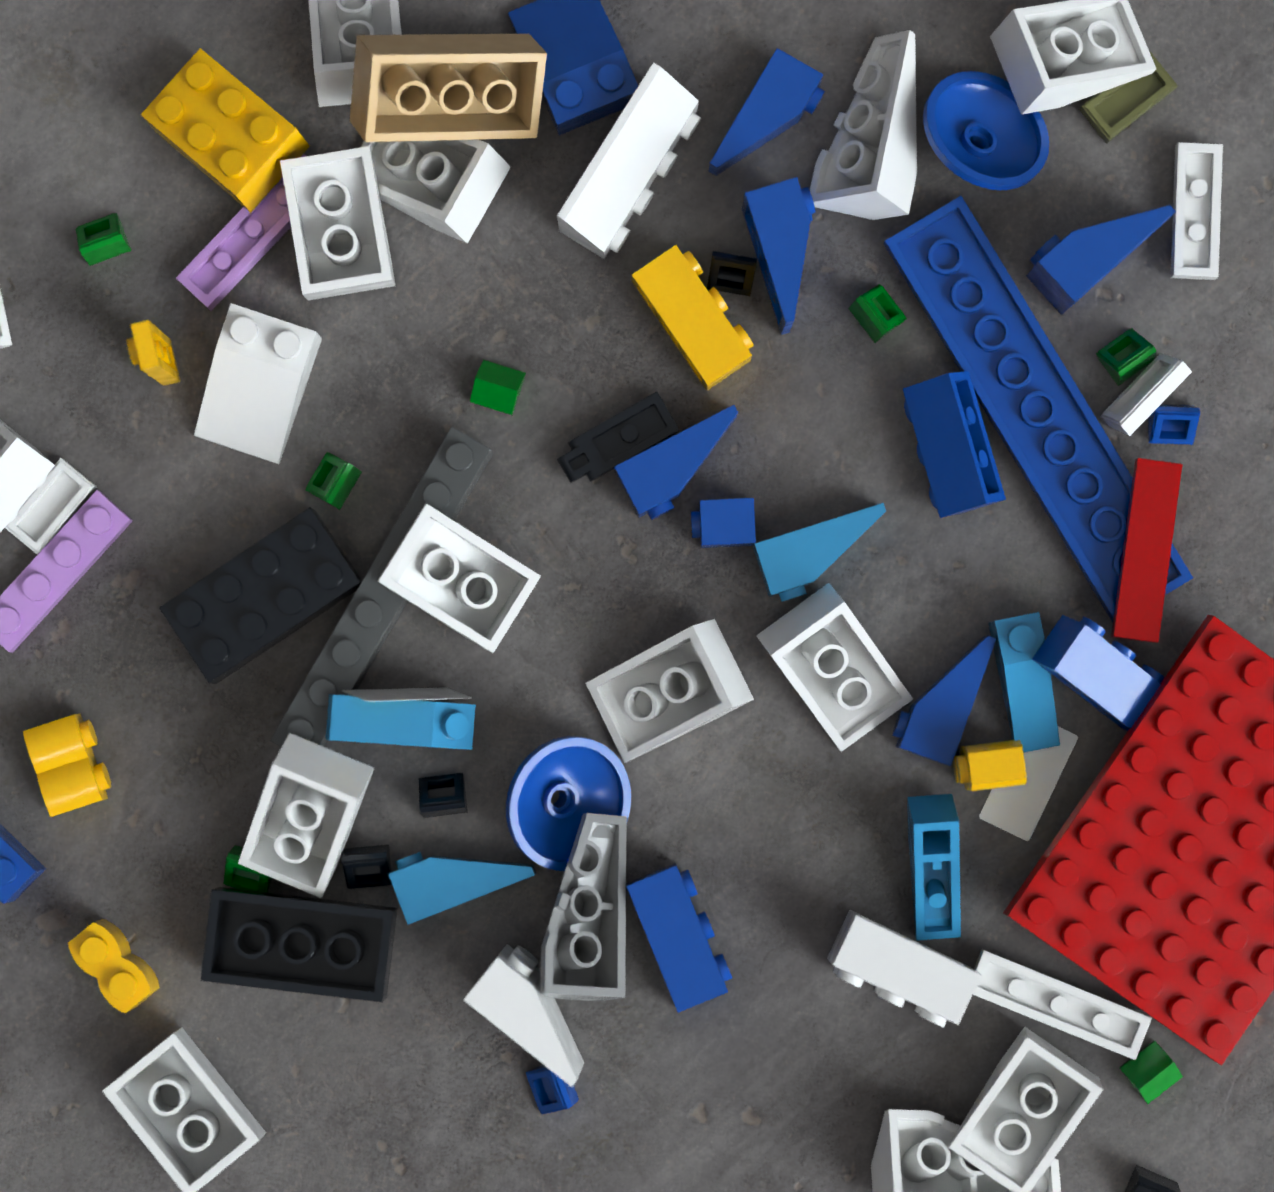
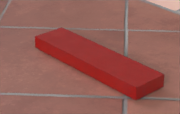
M1143 458L1135 459L1111 637L1159 643L1183 464Z

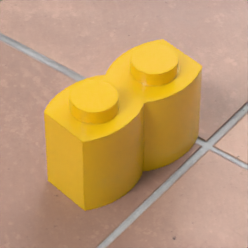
M73 714L23 731L26 747L37 774L40 790L50 817L108 799L106 789L111 788V780L103 762L97 764L92 747L96 746L98 742L90 720L83 721L81 714Z
M1020 740L961 746L960 755L954 756L953 768L956 783H964L966 790L979 791L1026 785V769L1023 747Z
M105 919L95 921L68 942L74 961L84 972L97 978L102 995L115 1009L127 1013L135 1009L159 989L158 979L152 968L142 958L131 954V949L125 935L113 923Z

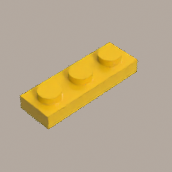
M149 320L130 324L133 337L127 339V347L132 364L139 365L141 371H144L149 377H152L163 386L181 382L171 339Z

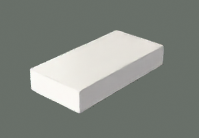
M1161 353L1100 417L1110 428L1131 436L1192 371L1182 360Z
M60 458L48 473L43 485L33 491L19 509L17 517L4 528L38 555L97 489V486L68 462Z

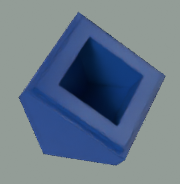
M1160 404L1149 416L1148 442L1193 445L1200 417V408L1193 405Z
M545 1065L526 1072L541 1115L568 1109L579 1100L574 1085L572 1087Z

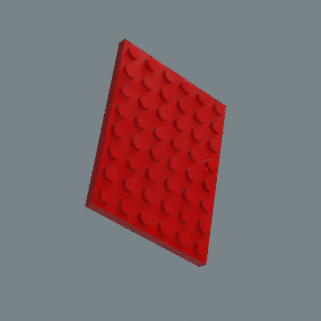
M1207 615L1161 682L1152 699L1132 728L1125 734L1003 913L1221 1066L1274 990V659L1217 617Z

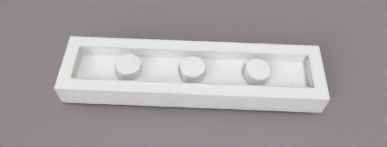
M981 949L974 969L982 975L973 995L1136 1060L1152 1020L1151 1017Z

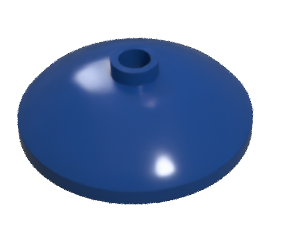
M959 72L940 81L926 100L923 111V124L928 142L942 163L963 180L986 189L1011 190L1029 183L1043 168L1049 153V135L1044 119L1040 112L1021 115L1008 81L984 72Z
M581 736L559 737L536 748L518 767L507 793L506 820L510 835L518 849L527 858L540 866L552 870L565 871L583 814L627 816L628 821L631 808V787L624 765L608 747L595 740ZM555 791H559L558 800L552 804V795Z

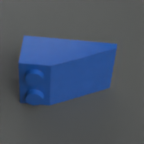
M537 0L508 12L515 33L530 34L547 52L542 97L558 135L572 131L623 110L638 88V84L600 0Z
M797 177L746 192L742 205V212L781 335L790 333L795 320L810 221H813L812 214L815 213L810 190L808 187L801 189Z
M1171 205L1075 230L1063 240L1055 234L1030 259L1034 267L1026 276L1062 315L1156 232L1176 211Z

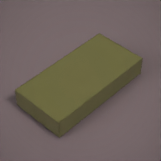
M1151 52V57L1156 66V70L1152 74L1098 93L1079 109L1106 144L1178 87Z

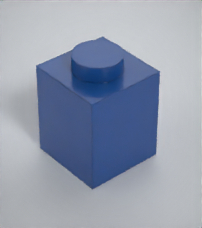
M754 498L700 500L699 511H691L692 538L701 539V548L753 546L756 543Z

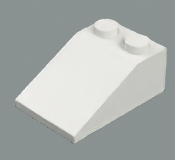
M308 0L314 75L319 107L351 104L357 35H402L398 0Z
M1067 0L1013 9L990 36L1021 115L1060 108L1150 75L1156 70L1128 0Z
M481 140L364 141L361 147L370 146L380 200L427 226L467 244L511 168L488 143Z
M370 146L281 160L302 295L307 300H314L396 286Z
M231 303L215 348L194 436L280 464L322 341L316 331Z
M425 504L377 581L481 648L494 653L541 576L430 505Z
M829 583L756 635L841 752L913 700L849 607Z
M715 619L692 625L586 682L589 692L624 763L754 700Z
M506 944L464 998V1001L572 1087L578 1080L584 1061L555 998L540 994L541 970L536 967L539 962L523 947L517 945L513 949Z
M1024 1026L996 1066L948 1147L1011 1192H1031L1103 1091L1099 1077Z

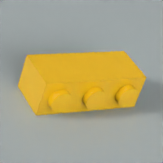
M675 245L633 273L632 283L707 391L750 362L752 354L748 349L753 347L754 344L740 324L733 327L724 315V312L728 310V306L716 288L706 289L698 277L703 273V270L689 250L682 254L678 246Z

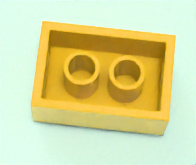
M201 48L140 114L159 136L250 213L283 177L280 161L299 158L310 147L296 127Z

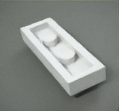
M1178 142L1175 145L1173 208L1176 213L1173 214L1171 278L1215 280L1219 276L1223 144Z

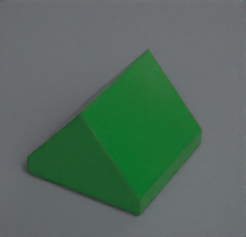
M117 213L75 228L79 251L89 266L131 251Z
M880 284L859 296L848 308L874 343H877L907 320L904 313Z
M1130 328L1100 349L1096 355L1119 386L1155 359L1156 349L1144 337Z
M483 360L475 376L470 403L513 416L526 373Z
M327 452L305 490L340 510L362 471Z
M235 845L226 857L223 884L237 889L268 892L272 878L238 864L243 847Z
M1155 1040L1138 1053L1136 1060L1129 1059L1119 1067L1146 1104H1149L1183 1077L1175 1062Z

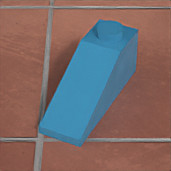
M884 503L755 543L753 549L768 596L771 597L779 594L781 602L806 595L805 586L812 584L886 512Z
M1039 612L989 622L991 637L997 638L993 649L1012 740L1021 741L1023 753L1059 746L1060 740L1051 674L1032 660L1045 641Z
M329 694L326 740L472 750L476 705L419 700L365 701L355 696Z
M952 794L907 797L908 842L916 940L961 937L959 818Z
M417 852L395 861L398 870L388 875L407 925L532 877L536 874L534 866L530 864L431 856L423 859L421 852Z

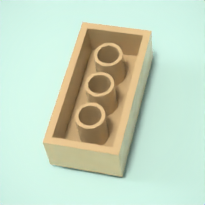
M530 34L357 35L350 122L365 142L537 138L547 52Z

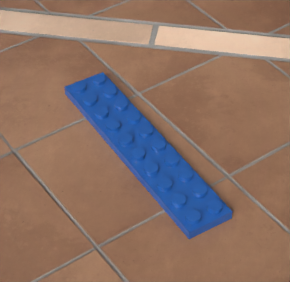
M959 196L885 240L883 244L959 370L969 371L976 398L1113 622L1133 477L963 197ZM1173 543L1165 595L1193 579Z

